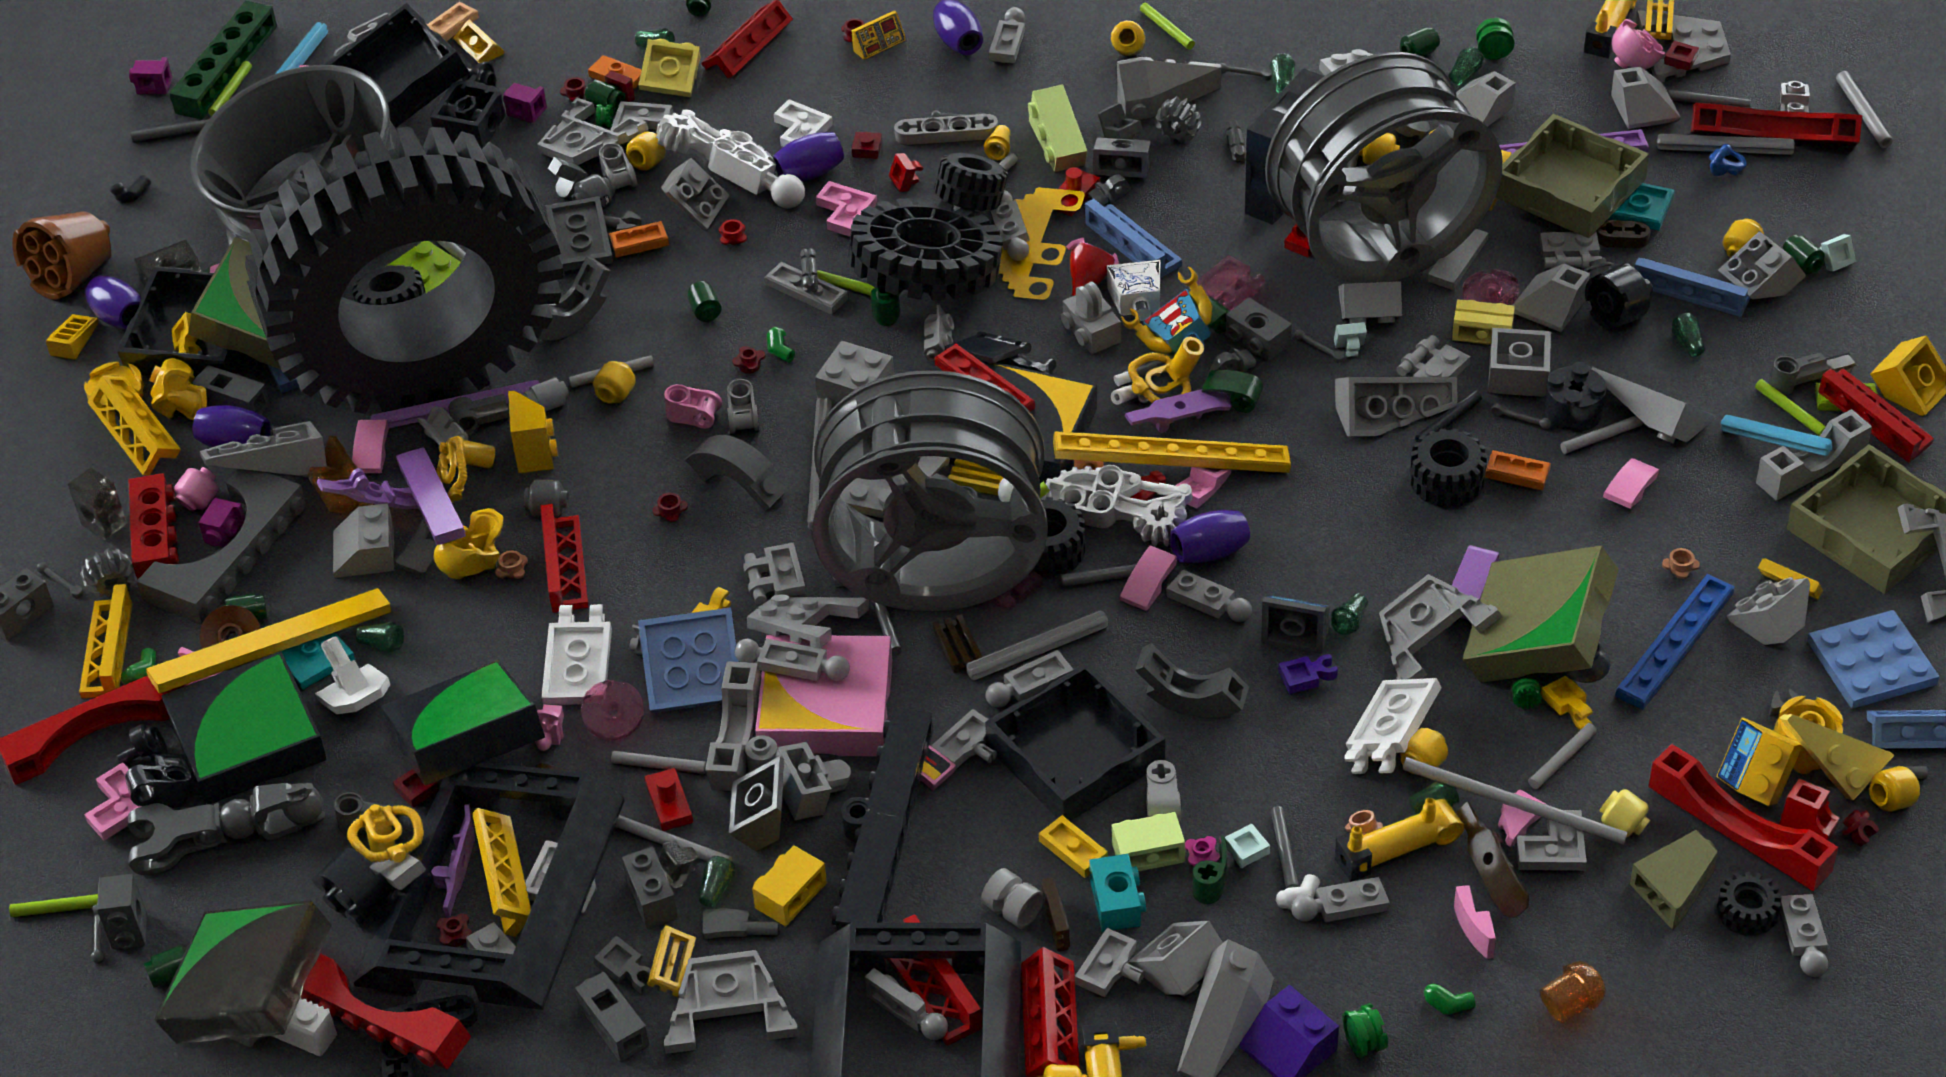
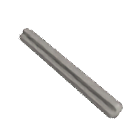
M1659 134L1657 138V148L1659 150L1713 152L1721 149L1722 145L1729 144L1732 150L1737 153L1792 155L1795 148L1793 139L1682 134Z
M1097 611L969 662L966 665L967 673L971 680L980 679L1102 630L1108 626V618L1103 611Z

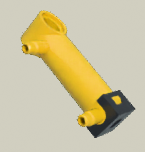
M1605 0L1595 22L1591 21L1586 30L1583 53L1609 58L1613 51V35L1625 20L1629 10L1634 9L1637 0Z
M1427 798L1423 805V810L1417 815L1365 835L1362 834L1361 827H1352L1351 833L1336 838L1335 860L1348 880L1353 882L1371 875V867L1434 842L1439 845H1447L1454 842L1462 835L1464 824L1448 801L1445 799L1434 800L1433 798Z
M1117 1022L1082 1025L1087 1077H1122L1119 1051L1146 1046V1038L1144 1036L1118 1037Z

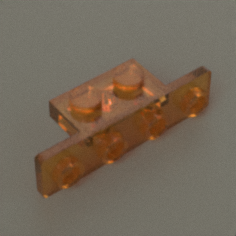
M329 436L325 448L326 464L328 467H310L307 476L329 511L342 513L354 511L359 506L376 505L359 502L346 495L320 490L317 484L318 479L330 481L349 479L353 470L357 468L336 436Z

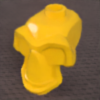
M175 358L166 359L161 367L155 365L149 381L154 383L150 394L152 396V407L167 418L172 419L177 410L188 419L194 420L196 412L200 408L207 407L206 389L203 386L192 384L195 377L193 375L194 371L187 363Z
M491 508L472 512L469 528L463 526L466 534L465 537L436 546L433 559L437 567L453 579H462L466 576L479 574L483 570L494 569L500 556L494 542L500 535L503 527V515Z

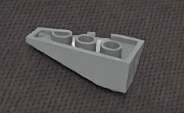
M1138 57L1117 61L1118 103L1122 104L1126 118L1136 120L1157 116L1156 113L1167 99L1172 100L1177 96L1181 101L1187 98V101L1190 102L1221 88L1220 64L1194 61L1182 64L1176 63L1173 59H1166L1165 62L1153 61L1151 57Z
M1592 367V370L1602 376L1607 389L1643 423L1659 431L1658 438L1674 443L1676 438L1688 442L1714 420V415Z
M1457 377L1335 379L1336 410L1347 436H1378L1392 429L1453 408L1458 404Z
M310 421L273 429L274 435L268 437L260 436L259 434L249 436L247 443L244 444L229 442L200 451L202 460L206 465L302 475L303 477H314L319 475L320 471L327 470L323 437Z
M1229 939L1211 953L1177 1073L1185 1077H1216L1238 1047L1265 1003L1268 1002L1274 980L1273 975L1259 953Z

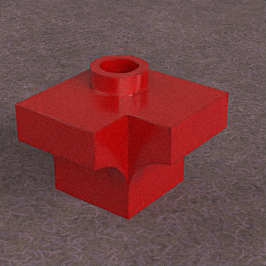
M1798 779L1787 796L1779 825L1795 829H1810L1829 841L1838 826L1840 817L1833 814L1829 809L1830 802H1828L1830 791Z

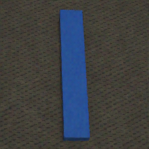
M1706 574L1617 687L1615 697L1644 710L1734 594L1735 586Z

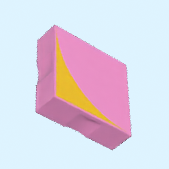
M766 635L767 639L810 646V641L802 639L801 643L790 641V635H779L777 637ZM832 636V640L821 649L827 650V660L832 656L838 655L844 657L849 662V674L840 681L830 679L825 672H821L819 680L815 681L762 671L755 729L756 736L764 735L773 738L777 743V747L807 742L813 754H833L838 756H876L878 746L884 745L883 729L885 721L888 719L886 704L890 695L893 662L891 636Z

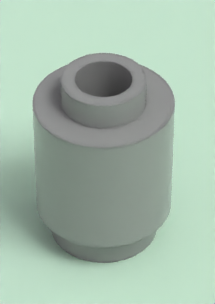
M555 377L529 387V390L524 392V396L545 407L546 412L565 405L569 392L564 381L559 382Z
M761 735L753 737L747 742L745 752L749 773L775 758L777 743L773 738Z

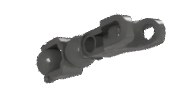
M280 783L256 786L253 789V795H250V802L245 799H233L222 808L219 803L182 810H172L160 803L136 808L128 814V828L134 836L150 839L132 847L129 853V867L139 875L164 872L174 867L188 853L212 848L222 842L228 843L227 836L232 839H245L257 830L259 836L263 835L266 840H274L300 831L302 827L314 824L325 818V812L322 811V796L311 783L292 785Z

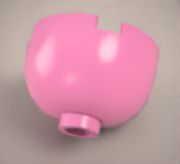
M1625 19L1613 35L1612 50L1617 56L1614 60L1623 69L1628 67L1649 69L1660 61L1665 52H1662L1663 47L1646 30L1634 29L1638 24L1629 19Z

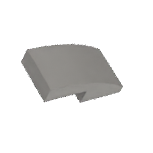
M1799 81L1781 83L1780 111L1809 112L1808 103L1810 95L1808 84H1803Z

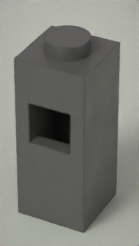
M207 365L192 382L193 385L205 387L207 407L216 405L236 406L262 415L270 405L264 383Z
M605 972L588 978L581 985L575 987L580 1010L620 1062L649 1046L646 1025Z

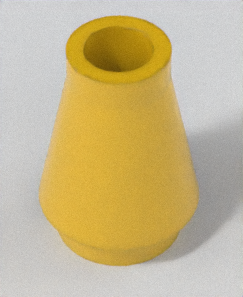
M997 126L984 142L985 153L992 160H1001L1010 152V130L1007 126Z

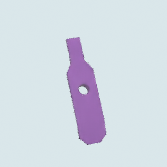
M1202 389L1155 400L1150 407L1125 413V417L1131 426L1152 422L1156 425L1158 431L1163 433L1168 430L1170 423H1173L1174 420L1196 416L1199 419L1203 413L1215 410H1230L1232 405L1230 397L1226 393L1202 392Z
M361 468L354 469L349 479L339 481L317 480L321 491L346 495L359 502L371 504L388 503L389 507L406 510L419 508L409 487L393 488L390 487L388 481H384L382 485L369 482Z
M470 804L464 805L465 817L459 834L453 835L456 850H453L451 853L449 867L436 866L431 871L435 886L447 889L443 905V911L447 918L451 916L456 895L462 887L475 842Z

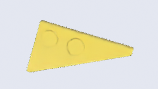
M1784 714L1780 718L1846 799L1854 800L1871 782L1872 777L1881 771L1894 757L1889 751L1793 714Z

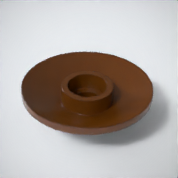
M237 605L222 606L212 611L203 621L199 634L200 645L204 649L227 641L231 633H237L238 636L259 630L261 627L257 618L246 608Z

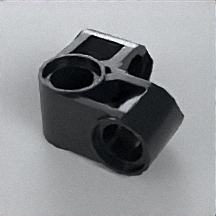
M152 754L150 757L152 766L136 765L127 771L125 781L130 798L135 805L143 807L160 803L176 808L186 803L191 772L185 754Z

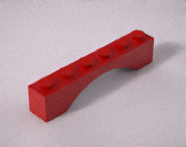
M1695 103L1693 105L1691 133L1784 138L1795 141L1857 145L1860 143L1863 115L1788 112L1722 104Z
M147 675L0 738V755L14 785L45 773L52 762L66 748L96 730L128 721L168 720L169 717L161 695L185 687V685L158 693Z
M1671 744L1652 762L1648 786L1650 789L1810 890L1814 891L1832 873L1838 846L1810 829H1795L1782 826L1751 812L1725 792L1708 774L1700 761Z
M313 949L308 950L286 979V982L294 990L293 994L296 997L301 996L302 1000L312 1001L313 1004H318V1007L329 1008L332 1018L335 1015L340 1017L342 1022L353 1030H358L359 1027L364 1029L371 1038L382 1043L384 1039L389 1041L402 1054L407 1055L409 1052L415 1054L422 1063L429 1067H433L436 1064L448 1070L471 1038V1035L459 1019L434 1007L412 1012H391L364 1004L353 996L348 977L335 960Z

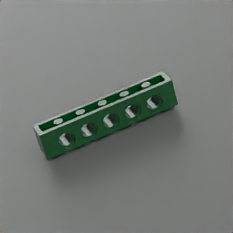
M245 0L227 24L223 26L218 35L210 42L209 46L197 58L191 68L185 72L177 85L172 88L169 94L175 114L203 120L244 61L249 62L276 29L277 23L273 6Z

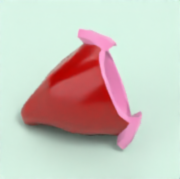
M1084 238L1076 239L1066 245L1068 250H1071L1072 296L1076 295L1077 287L1085 286L1089 282H1093L1096 285L1102 282L1107 276V265L1119 264L1117 255L1115 253L1111 255L1098 247L1085 243Z

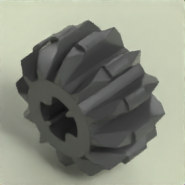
M1176 96L1172 100L1167 99L1156 113V119L1158 120L1156 127L1162 129L1161 136L1168 135L1170 137V142L1177 139L1182 144L1185 140L1190 141L1201 128L1202 121L1200 119L1202 113L1196 111V104H1188L1187 98L1181 101Z
M107 548L103 553L95 551V556L85 558L86 564L81 566L84 586L88 592L94 593L96 598L104 594L109 598L113 593L114 585L126 584L127 589H129L130 582L135 580L131 559L128 558L127 554H123L120 549L111 552Z

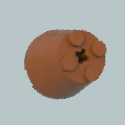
M84 211L32 218L24 222L13 234L12 248L17 266H23L26 274L31 279L29 285L37 293L49 299H60L74 292L106 260L111 258L110 227L104 220H99L91 213Z

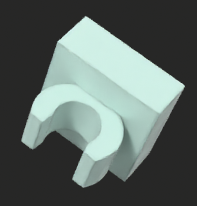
M1843 234L1821 243L1822 247L1820 249L1825 254L1826 270L1835 271L1856 262L1851 235Z
M1365 322L1336 325L1334 335L1335 348L1345 347L1347 358L1358 357V350H1360L1361 345H1364L1367 334Z
M1253 824L1225 837L1226 848L1240 868L1270 854L1269 843Z

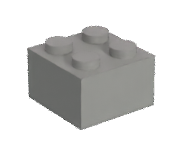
M1492 328L1488 393L1545 397L1547 379L1550 374L1551 331Z
M841 340L815 376L817 400L828 397L832 400V407H834L845 396L861 386L877 379L894 375L893 356Z

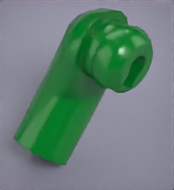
M778 327L771 328L766 335L768 352L790 363L795 357V351L783 344L785 341L783 336H787L785 330Z
M151 648L143 649L140 661L128 666L122 672V682L126 685L147 676L146 668L155 666L156 651Z
M1435 983L1425 987L1424 996L1426 1002L1442 1014L1449 1015L1476 1007L1475 998L1471 991L1454 995L1443 986Z

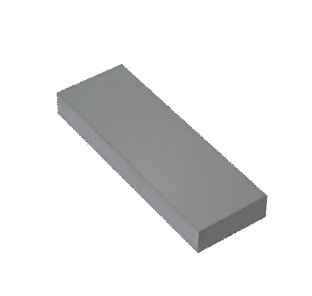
M1475 229L1454 251L1446 257L1438 259L1428 274V282L1454 290L1488 241V233Z
M780 262L764 277L765 285L831 315L849 299L847 291L819 278L818 290L815 293H806L803 290L802 271L783 262Z
M409 854L399 863L394 862V860H385L384 862L373 863L370 866L376 875L380 872L388 883L398 890L405 888L426 870L420 860Z

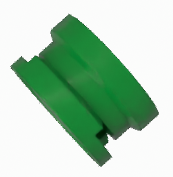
M1487 19L1479 24L1476 29L1477 46L1483 57L1498 60L1509 55L1514 49L1513 30L1510 23L1505 19Z
M1371 1003L1362 1005L1358 1011L1348 1010L1342 1014L1343 1029L1347 1041L1354 1054L1359 1058L1365 1057L1368 1051L1380 1052L1388 1047L1387 1033H1383L1382 1029L1384 1022L1377 1009H1370L1373 1008Z

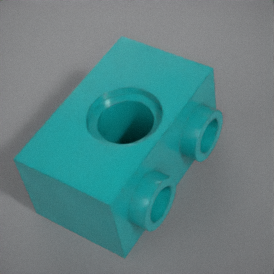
M1129 854L1089 859L1090 883L1101 931L1104 932L1106 928L1119 930L1141 926V912H1146L1144 893L1137 892L1136 886H1140L1139 872L1137 866L1131 867Z

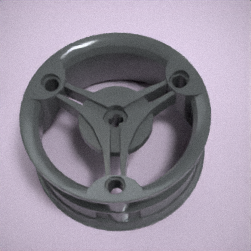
M1387 52L1366 56L1337 68L1317 81L1298 98L1287 111L1272 137L1266 157L1265 176L1271 197L1286 215L1296 221L1301 231L1308 238L1313 256L1327 273L1349 283L1392 282L1412 276L1434 265L1438 259L1449 255L1471 235L1483 220L1495 199L1501 182L1503 160L1501 149L1494 133L1480 119L1470 115L1466 106L1456 97L1454 86L1449 77L1437 64L1425 57L1412 53ZM1427 120H1438L1441 124L1412 148L1390 152L1368 166L1343 168L1365 146L1396 128ZM1338 200L1356 202L1357 207L1363 213L1362 215L1343 220H1320Z
M312 65L294 68L271 75L250 85L233 96L213 114L201 130L194 144L190 164L191 175L200 194L215 206L219 219L227 228L229 246L234 237L249 242L252 229L264 230L260 213L266 203L283 208L278 188L287 179L306 190L308 189L302 170L304 165H301L293 170L279 185L247 197L256 183L274 166L297 152L327 142L314 159L330 173L337 169L331 148L345 142L352 157L355 158L358 152L366 151L363 136L378 132L386 149H395L397 131L390 121L388 101L382 89L364 73L336 65Z
M905 372L877 379L854 390L840 400L823 420L814 446V462L820 482L819 502L814 513L812 525L813 542L817 555L826 570L844 587L865 599L892 608L911 611L955 610L986 602L1007 592L1020 583L1034 569L1045 549L1048 531L1046 512L1040 500L1041 488L1039 480L1044 464V443L1035 418L1009 392L983 379L955 372ZM916 457H949L966 460L986 467L1005 478L1014 486L1010 501L1001 502L974 498L966 489L956 483L931 478L915 463ZM856 478L867 480L885 479L888 482L892 492L885 500L883 507L884 523L856 511L839 497Z

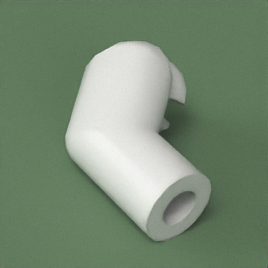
M1132 385L1119 388L1111 393V400L1116 405L1137 397L1141 403L1148 402V399L1143 395L1135 394L1132 391Z
M1308 874L1304 877L1300 887L1279 891L1276 896L1277 905L1282 909L1287 908L1291 910V905L1296 897L1309 895L1314 898L1315 890L1320 884L1319 878Z

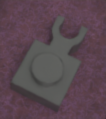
M617 935L594 957V965L618 984L626 977L630 980L631 986L640 994L644 991L645 984L640 982L638 978L646 977L649 979L651 971L649 967L639 965L642 955Z

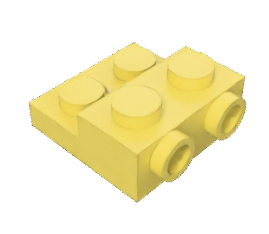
M648 39L639 81V90L691 97L701 57L700 47L686 42L679 44L665 39Z

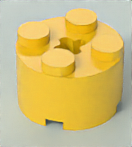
M1797 696L1791 698L1782 706L1773 730L1799 742L1780 720L1784 714H1793L1842 734L1843 718L1839 710L1825 699L1816 697V700L1805 699L1806 696ZM1802 746L1793 767L1794 770L1801 774H1808L1812 770L1821 769Z

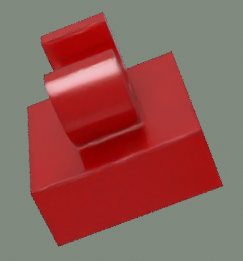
M905 153L895 154L889 177L899 192L909 191L911 184L919 182L915 171H922L923 167L918 161H910Z
M1296 223L1292 227V232L1284 240V248L1308 258L1312 254L1308 238Z

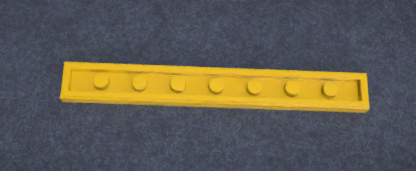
M1057 431L1054 432L1053 436L1055 459L1290 473L1291 469L1288 446Z
M379 588L146 668L147 675L158 693H163L391 612V605Z

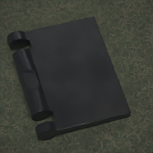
M983 331L977 332L975 336L945 346L946 350L954 344H958L978 360L989 363H996L1021 353L1028 354L1032 349L1031 344L1028 342H1021L1020 340L991 333L987 334Z

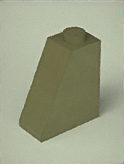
M1695 830L1634 863L1630 885L1668 926L1674 929L1678 927L1714 873L1718 851L1710 840L1705 839Z

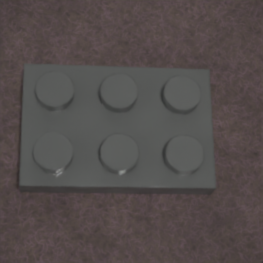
M599 196L546 205L548 222L559 245L561 254L558 256L564 271L580 269L586 257L594 258L602 265L613 263Z

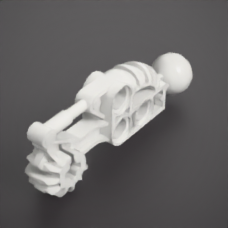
M683 110L681 115L676 113L672 115L667 114L660 119L656 138L658 139V144L665 146L666 150L686 154L690 148H693L706 156L709 160L708 167L711 171L756 195L767 189L770 190L772 199L780 207L794 208L802 202L805 196V188L802 181L791 174L775 176V160L769 152L764 151L763 147L753 142L749 134L741 131L731 132L726 129L718 131L708 123L696 118L695 113L691 110Z
M1106 465L1102 468L1097 467L1096 470H1092L1091 466H1086L1085 469L1072 467V470L1068 472L1066 470L1060 471L1061 475L1058 478L1047 479L1046 485L1051 491L1043 496L1041 500H1046V497H1053V500H1065V504L1078 502L1074 504L1076 510L1081 511L1085 525L1107 528L1112 526L1116 520L1132 521L1134 530L1141 533V539L1144 542L1151 540L1154 547L1159 542H1163L1168 547L1170 532L1185 521L1187 517L1185 506L1192 501L1193 496L1192 488L1188 484L1174 486L1142 481L1141 477L1136 473L1122 471L1115 465ZM1005 478L1001 480L998 488V496L1001 502L1010 501L1014 487ZM1111 482L1115 483L1114 485H1106ZM1141 489L1164 496L1148 501L1130 498L1140 492ZM1102 507L1107 508L1106 510H1103V511H1099V510H1098L1099 508H1102Z

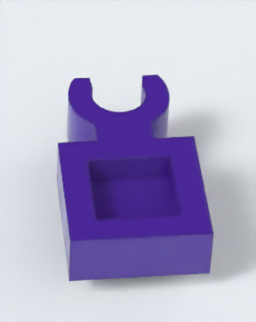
M1330 654L1320 656L1315 662H1311L1309 657L1305 656L1278 663V672L1289 694L1319 687V679L1330 681L1338 676L1337 666L1326 668L1332 666V656Z

